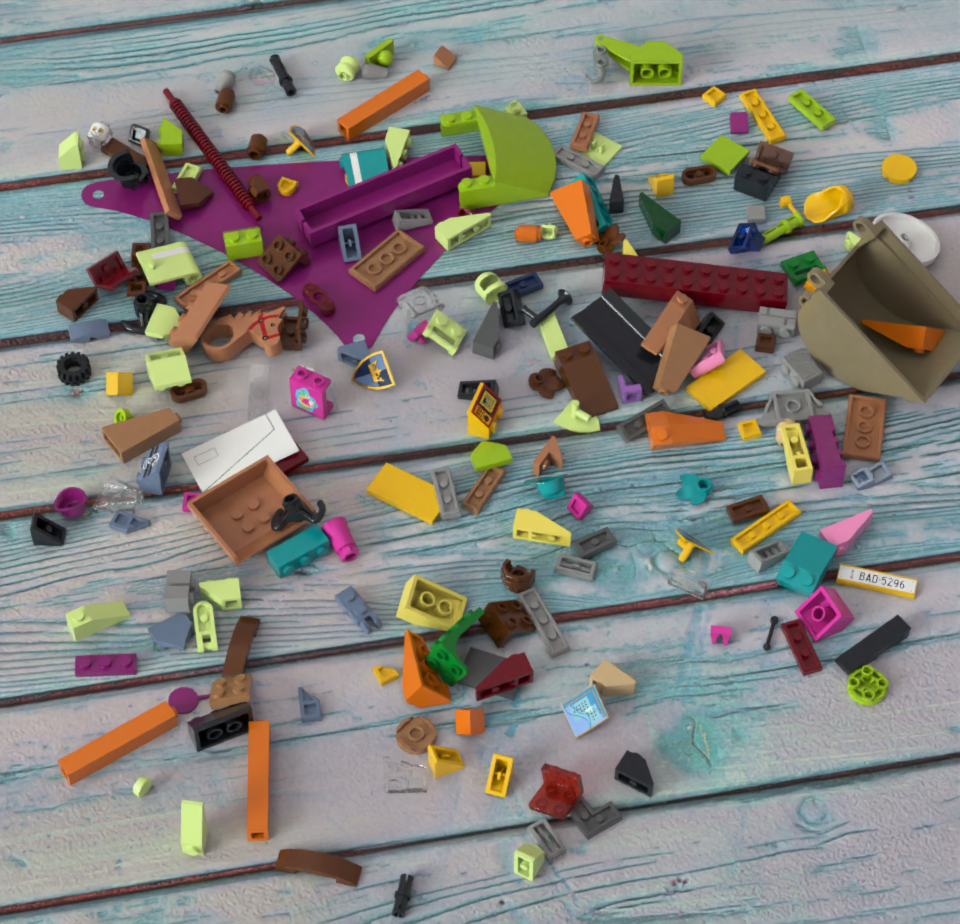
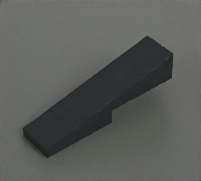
M896 615L835 659V663L849 675L876 660L881 652L906 639L911 627L899 615Z

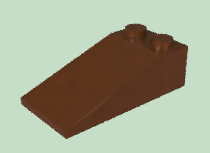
M590 341L555 351L554 366L572 399L579 401L580 410L594 417L619 409L602 365Z

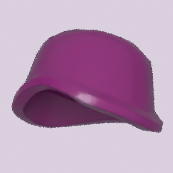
M65 488L57 495L54 501V509L65 518L73 519L80 517L86 511L87 496L80 488Z

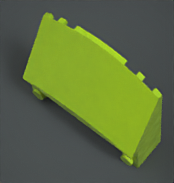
M474 105L473 110L440 115L442 137L474 131L480 132L491 173L490 176L481 175L478 178H464L458 184L460 209L462 206H466L468 210L549 196L556 175L555 153L546 134L533 121L524 116Z

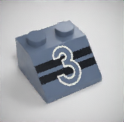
M163 442L149 449L146 457L142 458L141 473L138 472L136 478L140 492L163 495L172 466L169 442Z

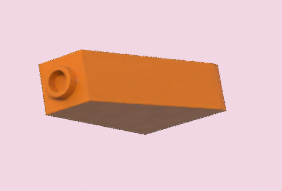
M580 179L550 192L552 199L578 243L586 247L600 241L590 186Z

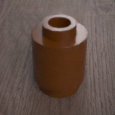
M223 88L219 92L215 104L217 111L223 114L232 111L235 101L234 91L230 88Z
M253 134L247 147V155L250 159L259 160L263 157L268 143L264 135Z

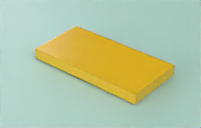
M739 349L726 358L722 365L686 386V392L706 410L710 411L718 407L719 404H726L764 377L766 370L742 349Z
M387 462L366 489L367 494L431 525L440 516L434 486Z

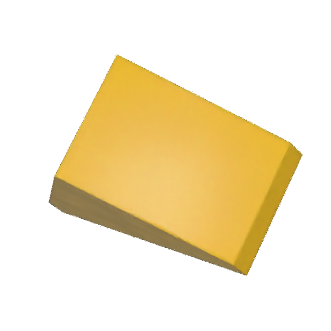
M661 173L647 177L656 198L673 194L674 174Z
M435 745L427 747L428 763L435 778L465 767L458 750Z
M493 753L485 793L503 798L506 797L514 774L513 757Z

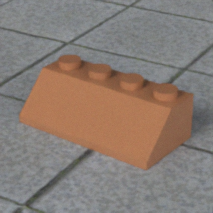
M207 282L203 288L200 286L194 294L196 296L195 301L191 299L185 308L188 310L187 313H182L177 320L180 324L178 327L174 326L168 334L171 338L167 343L174 348L182 347L186 355L204 331L231 286Z

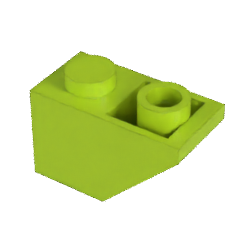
M162 118V126H159V136H161V139H158V149H161L162 156H183V131L166 118Z

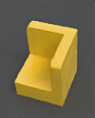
M106 372V394L132 395L133 373Z

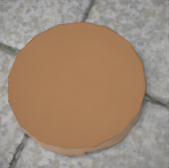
M408 717L401 721L397 727V744L403 751L409 754L419 755L428 751L427 747L436 743L437 733L435 725L425 717Z

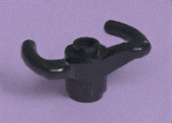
M147 291V294L140 293L136 295L133 303L135 314L140 318L141 327H134L127 321L122 320L120 325L125 330L138 335H146L145 329L157 303L163 305L167 303L166 297L154 291Z
M289 494L283 498L282 505L284 509L279 508L273 515L271 528L273 531H281L288 523H298L303 520H307L312 524L319 523L325 515L326 505L322 500H318L317 506L319 511L314 514L304 506L297 494Z

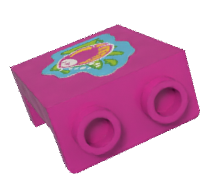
M298 366L289 378L291 404L297 409L325 420L334 407L333 402L328 401L326 398V389L331 384V379Z

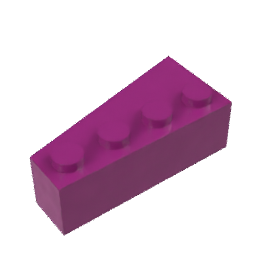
M831 414L808 416L807 424H804V432L809 437L807 440L808 450L812 451L811 464L815 466L814 480L818 482L819 489L842 487L846 462L842 460L843 452L842 449H839L838 437H835L836 429Z

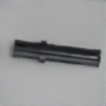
M278 54L270 56L269 61L279 78L280 86L284 88L287 96H294L297 90Z

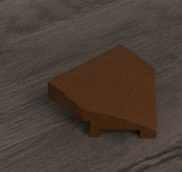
M192 177L174 179L181 210L194 207L202 209L206 200L214 195L213 191Z

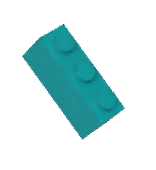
M316 524L268 550V563L281 579L284 576L291 575L300 567L307 566L311 561L325 556L330 551L329 539Z

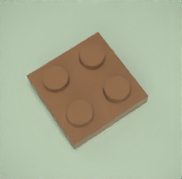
M251 673L246 675L239 674L228 679L221 678L212 682L209 699L211 709L251 701L253 686Z

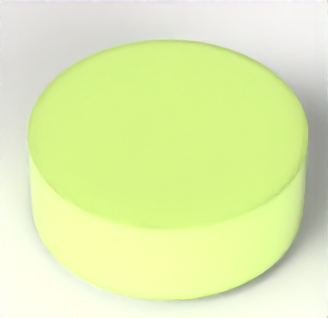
M146 776L140 777L133 787V793L138 797H143L149 791L152 780Z

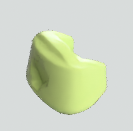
M551 223L540 226L541 238L554 239L559 231L558 227Z

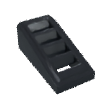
M615 175L609 201L610 214L624 212V199L618 175Z
M496 380L460 381L457 397L458 399L473 400L476 393L473 391L474 389L477 391L480 382L484 383L498 396V383Z

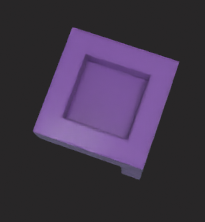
M619 375L618 389L622 403L641 401V385L634 382L625 383L623 375Z

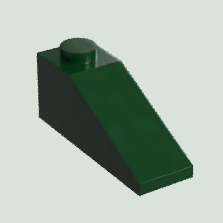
M641 192L639 194V208L652 235L664 244L668 243L680 233L681 220Z

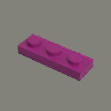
M136 653L80 655L75 658L76 677L136 675Z

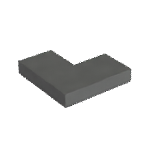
M580 796L565 805V810L588 840L623 820V816L612 801L593 810L585 798Z

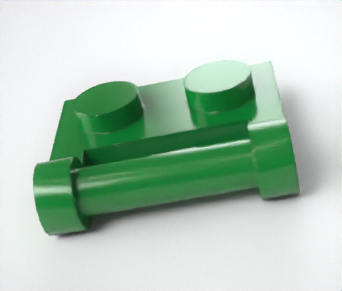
M814 250L783 260L780 264L783 271L788 273V279L794 287L807 281V272L812 268L818 267L822 270H827Z

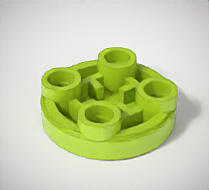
M864 665L849 676L847 692L855 702L865 706H872L884 700L887 695L889 682L881 672L873 669L870 665Z

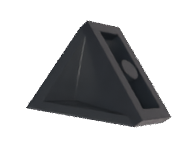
M34 512L30 526L33 545H64L66 528L45 518L40 513Z

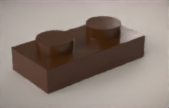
M761 494L726 506V511L732 523L736 525L766 515L770 512V508Z

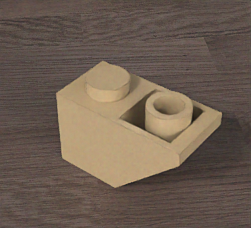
M604 660L590 674L589 686L595 684L598 692L605 697L634 695L637 681L630 674H625L616 664Z

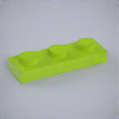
M802 88L789 95L788 101L821 131L836 123V118Z

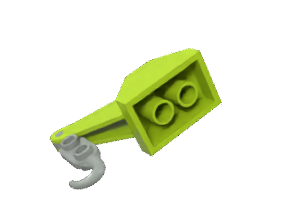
M602 34L595 36L594 46L596 48L593 50V67L598 74V78L590 79L586 74L584 77L588 83L599 84L604 80L605 74L609 69L610 57L629 71V86H681L683 54L665 41H647L642 46H638Z

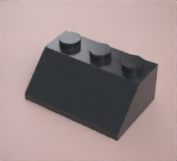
M247 702L238 703L220 710H214L202 717H195L187 722L188 732L197 752L248 733L249 721H253L252 708Z

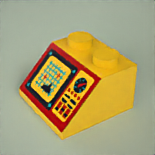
M481 382L467 411L468 434L489 440L491 434L497 430V421L502 418L504 408H502V400Z

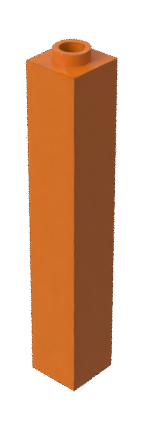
M416 70L338 118V131L350 141L429 92V77L420 70Z
M167 701L160 703L59 759L60 771L70 786L178 726L177 717L179 715L174 706L170 707Z
M264 720L249 721L248 841L269 840L271 730L270 722Z

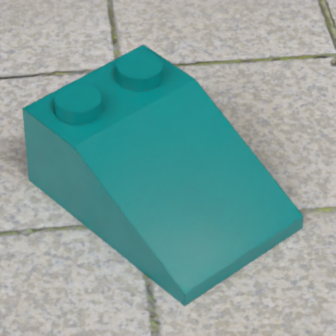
M801 531L776 576L777 584L809 598L820 587L838 546Z

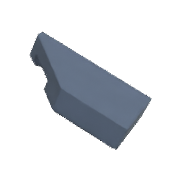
M117 510L109 523V527L129 534L149 527L151 523L150 520Z
M298 687L301 722L322 721L320 700L314 695L308 694L302 687Z

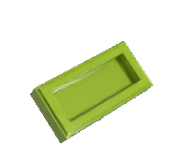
M388 38L365 55V63L368 64L370 62L385 67L391 65L394 59V40Z

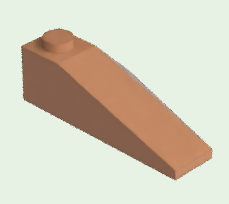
M677 290L641 343V346L654 355H658L664 350L671 326L679 323L696 330L700 319L693 300Z

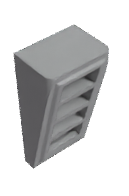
M429 209L394 210L392 217L395 230L399 228L401 231L433 223Z
M778 539L750 550L747 562L759 573L784 559L790 550Z

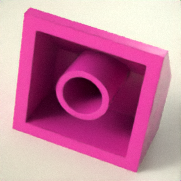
M822 585L795 611L815 642L841 632L855 619L834 588Z

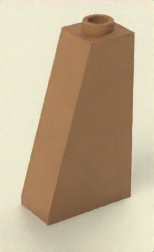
M679 323L671 326L652 389L657 390L663 396H669L677 392L710 341V336Z
M170 408L110 424L102 427L101 430L104 441L124 464L181 432L180 423H182V420L177 413L174 414Z

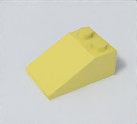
M415 574L405 583L396 617L415 625L448 631L462 618L467 597Z

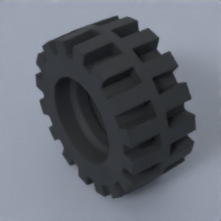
M74 351L68 354L67 352L65 356H61L60 360L57 361L58 377L65 385L68 386L70 384L71 387H74L76 384L80 386V383L84 384L86 383L85 380L90 379L91 366L85 354L81 355L80 352L74 353ZM73 366L81 367L79 370L74 372L67 371L70 367Z

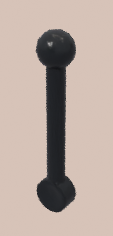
M772 616L770 619L771 627L767 641L763 645L765 651L771 648L770 641L774 627L778 623L777 616Z

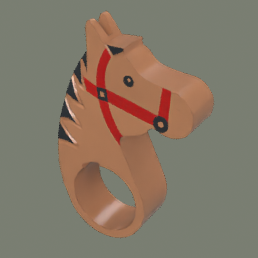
M281 307L273 311H244L217 319L204 329L200 337L205 356L215 362L228 361L252 342L260 347H264L265 353L269 357L279 355L283 350L280 335L283 329L286 328L284 324V319L287 317V313H284L286 308ZM217 338H232V340L224 346H209V344Z

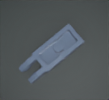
M352 586L335 595L339 605L367 635L372 632V629L366 621L370 620L377 628L382 626L379 617H377Z

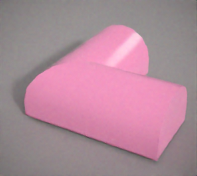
M719 339L705 347V354L697 359L689 371L694 379L701 377L725 362L723 341Z

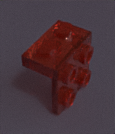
M545 763L541 768L544 783L529 802V808L563 820L584 793L582 778L576 772Z

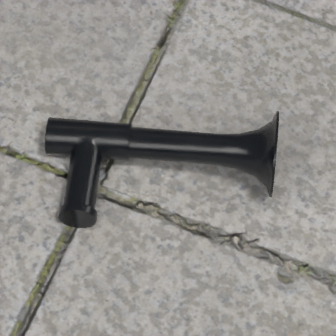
M560 289L558 290L556 301L538 315L527 308L526 305L521 308V313L532 319L529 322L531 327L536 328L559 306L563 304L571 305L573 300L566 290Z

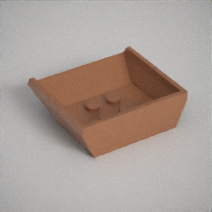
M268 455L187 502V507L236 565L308 522L307 520L298 523L290 522L281 531L272 530L271 519L279 508L284 509L282 503L285 496L292 493L297 494L304 506L316 514L314 507Z

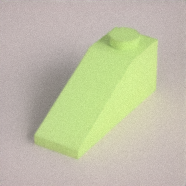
M482 213L448 218L435 226V239L449 251L491 227V214Z
M123 601L85 605L65 614L68 627L76 641L131 617Z
M182 800L181 845L183 853L192 856L197 854L204 855L208 837L203 802Z

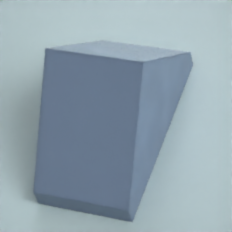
M356 223L338 226L339 245L343 261L361 260L362 256Z
M365 340L339 346L337 349L338 361L353 367H357L364 358L370 355Z

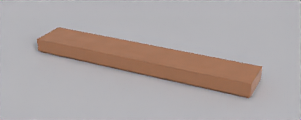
M143 137L140 143L166 215L179 220L182 214L158 145Z

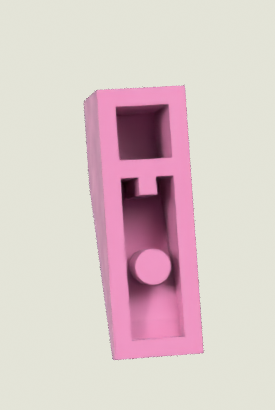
M872 509L820 529V539L838 546L834 556L844 554L869 526L873 515Z

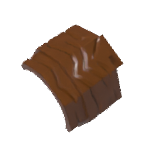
M506 559L501 567V579L505 588L516 594L531 589L535 582L536 570L531 569V572H528V569L523 566L516 565V567H513L511 560Z

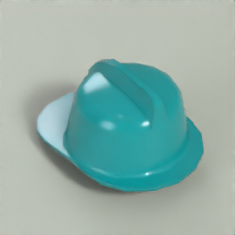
M568 474L555 477L533 478L523 483L528 485L535 484L543 497L554 499L565 495L564 477Z

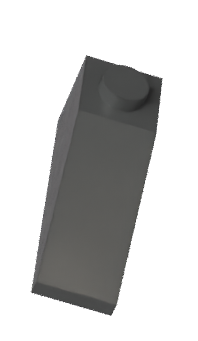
M494 301L473 340V353L490 359H494L496 353L499 354L502 349L497 302Z

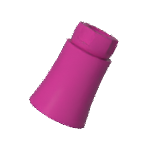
M335 517L322 526V532L329 539L342 562H351L356 559L359 551L345 517Z

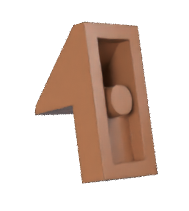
M554 436L549 439L533 461V474L537 476L546 471L550 464L562 469L563 458Z

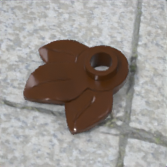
M618 224L609 226L605 232L599 234L600 241L595 242L599 253L603 255L606 252L612 253L615 246L619 245L626 237L625 233H619Z
M544 368L539 373H532L528 379L529 386L548 399H553V391L565 388L562 379L556 376V370L551 368Z

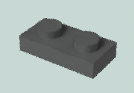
M608 526L573 542V547L582 559H587L617 545V540Z

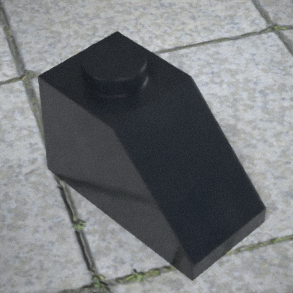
M627 750L615 768L614 779L651 797L653 795L654 783L646 760L640 754Z

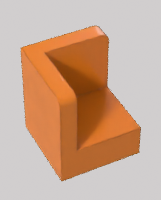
M468 707L455 709L456 734L475 735L484 733V708Z

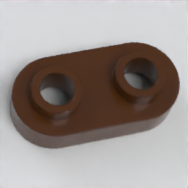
M711 165L691 167L683 170L681 180L687 186L710 183L716 179L717 171Z
M201 378L192 379V383H187L185 386H173L170 390L171 399L175 403H185L203 397L208 391L207 383Z

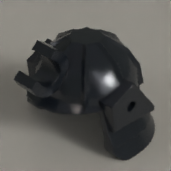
M128 149L117 152L108 162V173L123 188L135 190L141 186L140 184L143 181H149L148 175L152 176L150 169L146 168L145 164L133 160L132 154Z

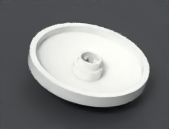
M889 212L877 216L872 222L876 224L883 220L924 266H928L935 261L940 251V242L935 232L923 221L908 214Z

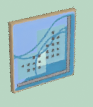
M595 684L561 705L576 739L610 718Z

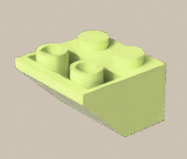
M182 347L145 354L147 373L155 390H166L168 387L185 386L187 383H192Z

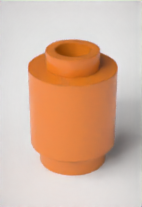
M518 225V228L514 230V237L518 239V243H536V241L541 240V227L536 225Z

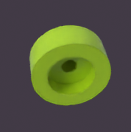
M117 409L114 414L115 423L134 418L128 409Z

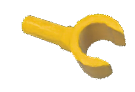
M790 196L780 197L779 205L781 208L788 206L793 213L798 212L792 205Z

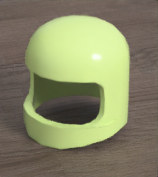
M484 272L475 281V290L489 305L493 301L499 302L497 294L508 289V286L493 272Z

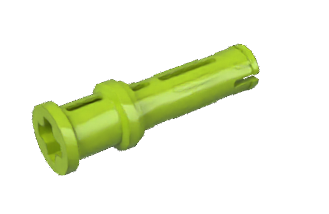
M795 212L788 219H782L777 226L753 238V244L759 249L779 236L790 234L797 227H803L804 220L802 216Z

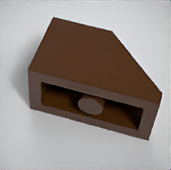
M92 286L68 289L56 300L58 313L76 322L99 300L97 288Z

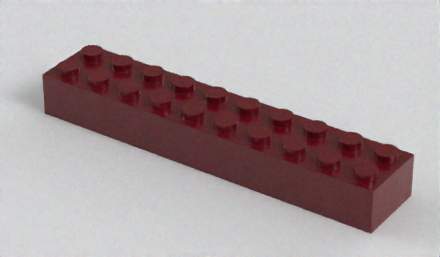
M606 252L603 264L601 294H604L611 288L619 297L669 302L678 290L692 299L694 305L759 313L760 306L786 309L788 302V273Z

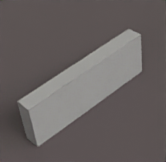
M562 144L554 151L556 162L580 174L583 172L593 178L594 181L605 171V166Z
M450 467L430 470L442 520L461 517Z

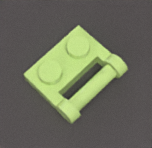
M437 309L422 335L434 340L448 350L447 353L453 356L467 330Z

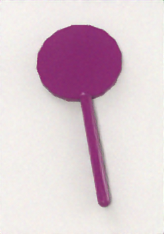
M180 687L171 692L168 704L170 707L174 706L178 714H187L197 707L198 700L210 698V694L198 696L193 689Z

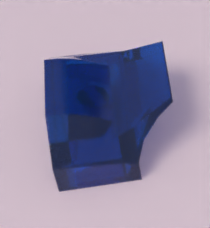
M755 222L739 223L728 250L730 254L760 252L765 237L758 231Z

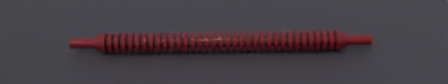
M165 88L163 94L169 100V108L244 210L250 211L256 221L262 220L261 214L255 208V200L180 99L175 98L168 88Z

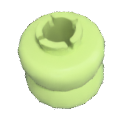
M343 56L335 68L338 78L343 79V81L353 80L356 73L360 70V64L354 56Z

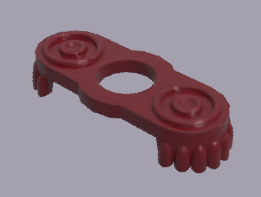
M307 283L303 286V296H307L310 302L321 310L322 315L331 316L334 314L336 309L334 302L327 296L325 291L321 290L314 283ZM317 294L324 296L320 301L314 300L313 297Z

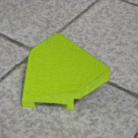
M482 441L470 455L476 473L510 464L513 459L506 445Z

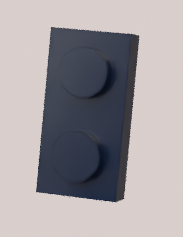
M536 272L505 282L508 286L507 290L517 289L520 297L543 289V282Z

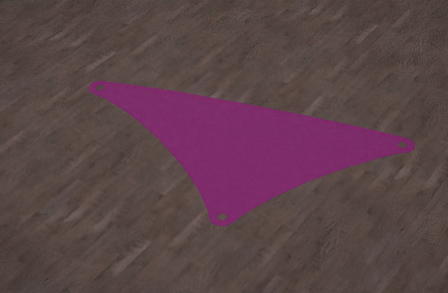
M486 155L465 156L468 162H486V175H491ZM407 157V160L403 162L406 164L421 157ZM386 158V159H387V164H388V169L391 170V167H390L388 158ZM339 161L231 167L247 191L249 188L248 180L253 175L260 174L267 182L271 197L268 201L261 204L255 203V208L262 216L260 221H256L250 211L242 208L215 169H204L197 181L213 191L214 195L206 200L202 209L194 207L181 210L178 194L174 192L182 217L176 220L169 216V228L226 255L222 233L224 231L258 226L263 242V252L278 234L285 238L291 237L297 242L295 245L297 248L301 247L308 253L307 257L311 262L308 266L298 262L282 282L276 281L258 264L257 260L260 256L238 259L236 261L264 276L299 302L304 300L305 306H308V309L319 317L339 337L344 345L354 343V335L362 334L365 337L367 348L370 349L404 296L446 251L435 239V226L448 218L458 217L457 214L460 210L459 191L457 187L404 209H429L433 220L432 224L403 231L423 245L425 251L376 292L349 274V269L360 260L343 261L339 236L311 247L305 234H303L296 223V208L348 187V184L345 182L346 172L344 168H340ZM180 172L167 173L172 186L175 182L174 179H177ZM148 175L149 181H143L140 184L141 186L135 190L123 188L117 180L113 179L91 183L82 190L81 194L82 200L89 206L115 210L146 220H150V213L164 212L153 177ZM282 177L298 182V188L290 196H283L278 192L277 185ZM96 190H101L104 192V196L100 199H95L92 193ZM499 205L473 209V213H490ZM393 214L357 229L362 258L396 231L392 222ZM307 283H314L321 290L325 291L327 296L334 302L336 308L334 314L331 316L322 315L321 310L312 304L307 296H303V286ZM317 294L313 298L316 301H320L324 296Z

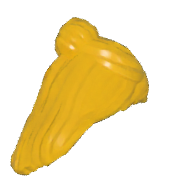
M844 185L828 187L820 192L813 193L807 197L804 203L803 214L812 223H823L843 214H848L855 206L853 193Z

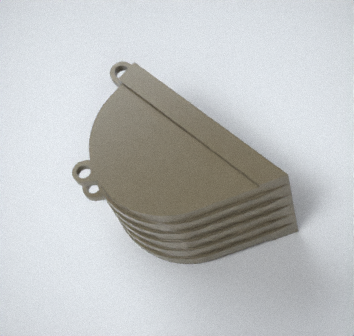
M858 216L853 222V228L862 237L860 241L830 274L825 273L818 267L812 268L807 274L808 280L816 290L814 292L804 291L798 299L801 304L798 314L800 335L814 359L826 371L843 383L866 392L904 397L907 401L926 403L960 362V304L883 220L873 224L868 218ZM861 319L945 330V333L933 351L925 350L924 354L915 353L913 348H907L862 324Z

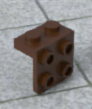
M760 141L755 157H749L747 161L751 162V166L755 168H768L767 172L781 175V173L788 172L794 152Z
M278 234L257 262L276 281L282 282L298 262L308 266L311 260L307 257L308 253L303 248L295 246L297 242L291 237L285 238Z
M300 300L298 317L287 316L284 319L286 328L283 329L280 338L283 350L302 351L303 343L307 342V332L305 330L309 327V318H306L308 316V306H305L304 300Z
M517 600L489 602L483 610L485 613L478 619L498 648H504L513 634L533 632L536 629L532 618L529 617L522 604Z

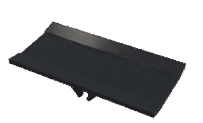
M610 288L581 312L572 316L571 320L635 384H640L642 391L649 396L656 391L652 387L663 352L654 355L641 346L651 327Z

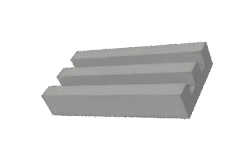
M560 553L554 573L592 582L598 562Z
M546 818L527 827V831L536 845L545 852V858L548 862H551L553 858L560 857V854L564 855L567 853V849ZM541 825L544 826L548 834L551 836V838L559 848L558 850H556L553 844L550 842L549 838L540 827ZM534 829L537 830V832L539 833V835L541 836V838H542L543 841L546 843V845L548 846V848L550 849V851H551L552 853H550V852L548 851V849H547L546 846L543 844V842L541 841V839L539 838V836L537 835V833L535 832Z

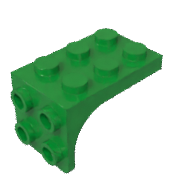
M481 607L474 612L470 609L429 647L432 651L424 657L428 665L450 687H453L469 672L468 667L458 657L456 642L459 636L485 613Z

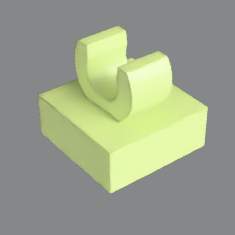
M517 100L510 102L509 106L504 108V112L527 117L526 110Z

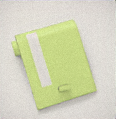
M176 242L136 252L138 261L150 286L181 278L184 279L187 285H193L202 279V274L185 242Z

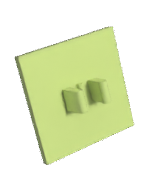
M595 132L587 152L575 151L606 166L622 149V146Z

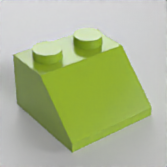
M258 226L222 232L228 260L256 257L263 254V242Z

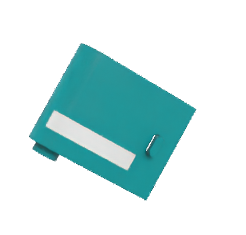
M384 147L343 153L342 157L339 158L340 168H344L346 172L348 187L389 171Z

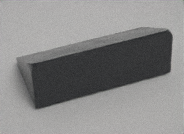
M512 288L498 293L504 328L526 325L524 313H521L522 302L519 291Z
M710 312L702 319L695 331L710 336V341L706 345L708 346L714 341L725 323L713 312Z

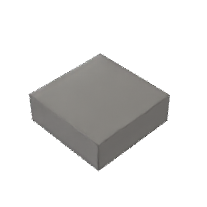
M765 205L746 207L748 223H766Z

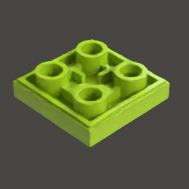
M720 135L701 155L700 160L730 176L749 156L750 150Z

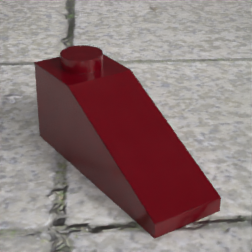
M525 652L513 654L504 659L475 687L476 701L532 683L534 671Z

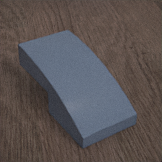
M107 319L89 320L68 326L71 342L89 343L91 338H109L110 336Z
M883 460L869 468L863 466L848 474L858 491L874 487L893 478L892 473Z

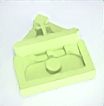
M157 303L145 329L146 336L165 338L166 342H168L171 338L168 334L174 326L178 327L180 324L177 322L180 316L176 309Z

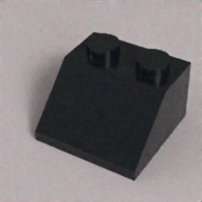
M742 163L735 174L733 190L766 202L781 176L769 173L764 169L755 168L751 164Z

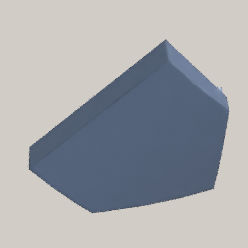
M180 612L147 628L153 640L160 644L161 650L178 648L179 651H185L188 639L194 635L192 623L184 612Z

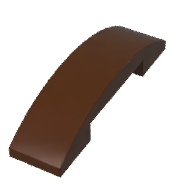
M132 243L131 267H136L138 272L135 273L133 279L128 281L127 297H136L140 293L147 294L149 282L138 261L136 252L151 249V243Z
M240 616L231 637L221 678L228 679L239 674H245V665L253 638H256L260 619Z
M282 849L279 852L275 870L295 874L296 871L336 879V883L357 887L362 867L346 859L322 852Z

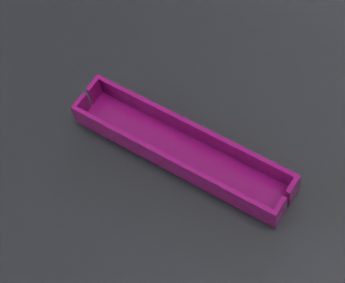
M455 143L296 208V223L303 234H305L310 246L314 247L338 237V226L356 223L358 229L394 214V210H404L457 188L462 179H473L472 167L465 156L463 157V153Z

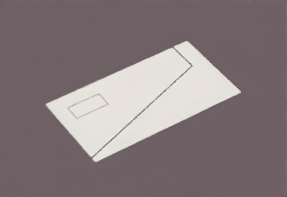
M275 409L182 453V456L202 493L266 455L275 463L298 452L299 449Z

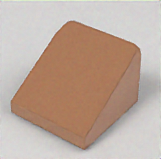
M442 45L434 54V65L447 70L457 60V57Z

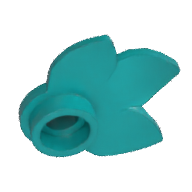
M695 474L680 475V480L684 486L676 492V496L682 500H690L692 505H699L705 501L706 496L712 493L713 484L708 478H699Z

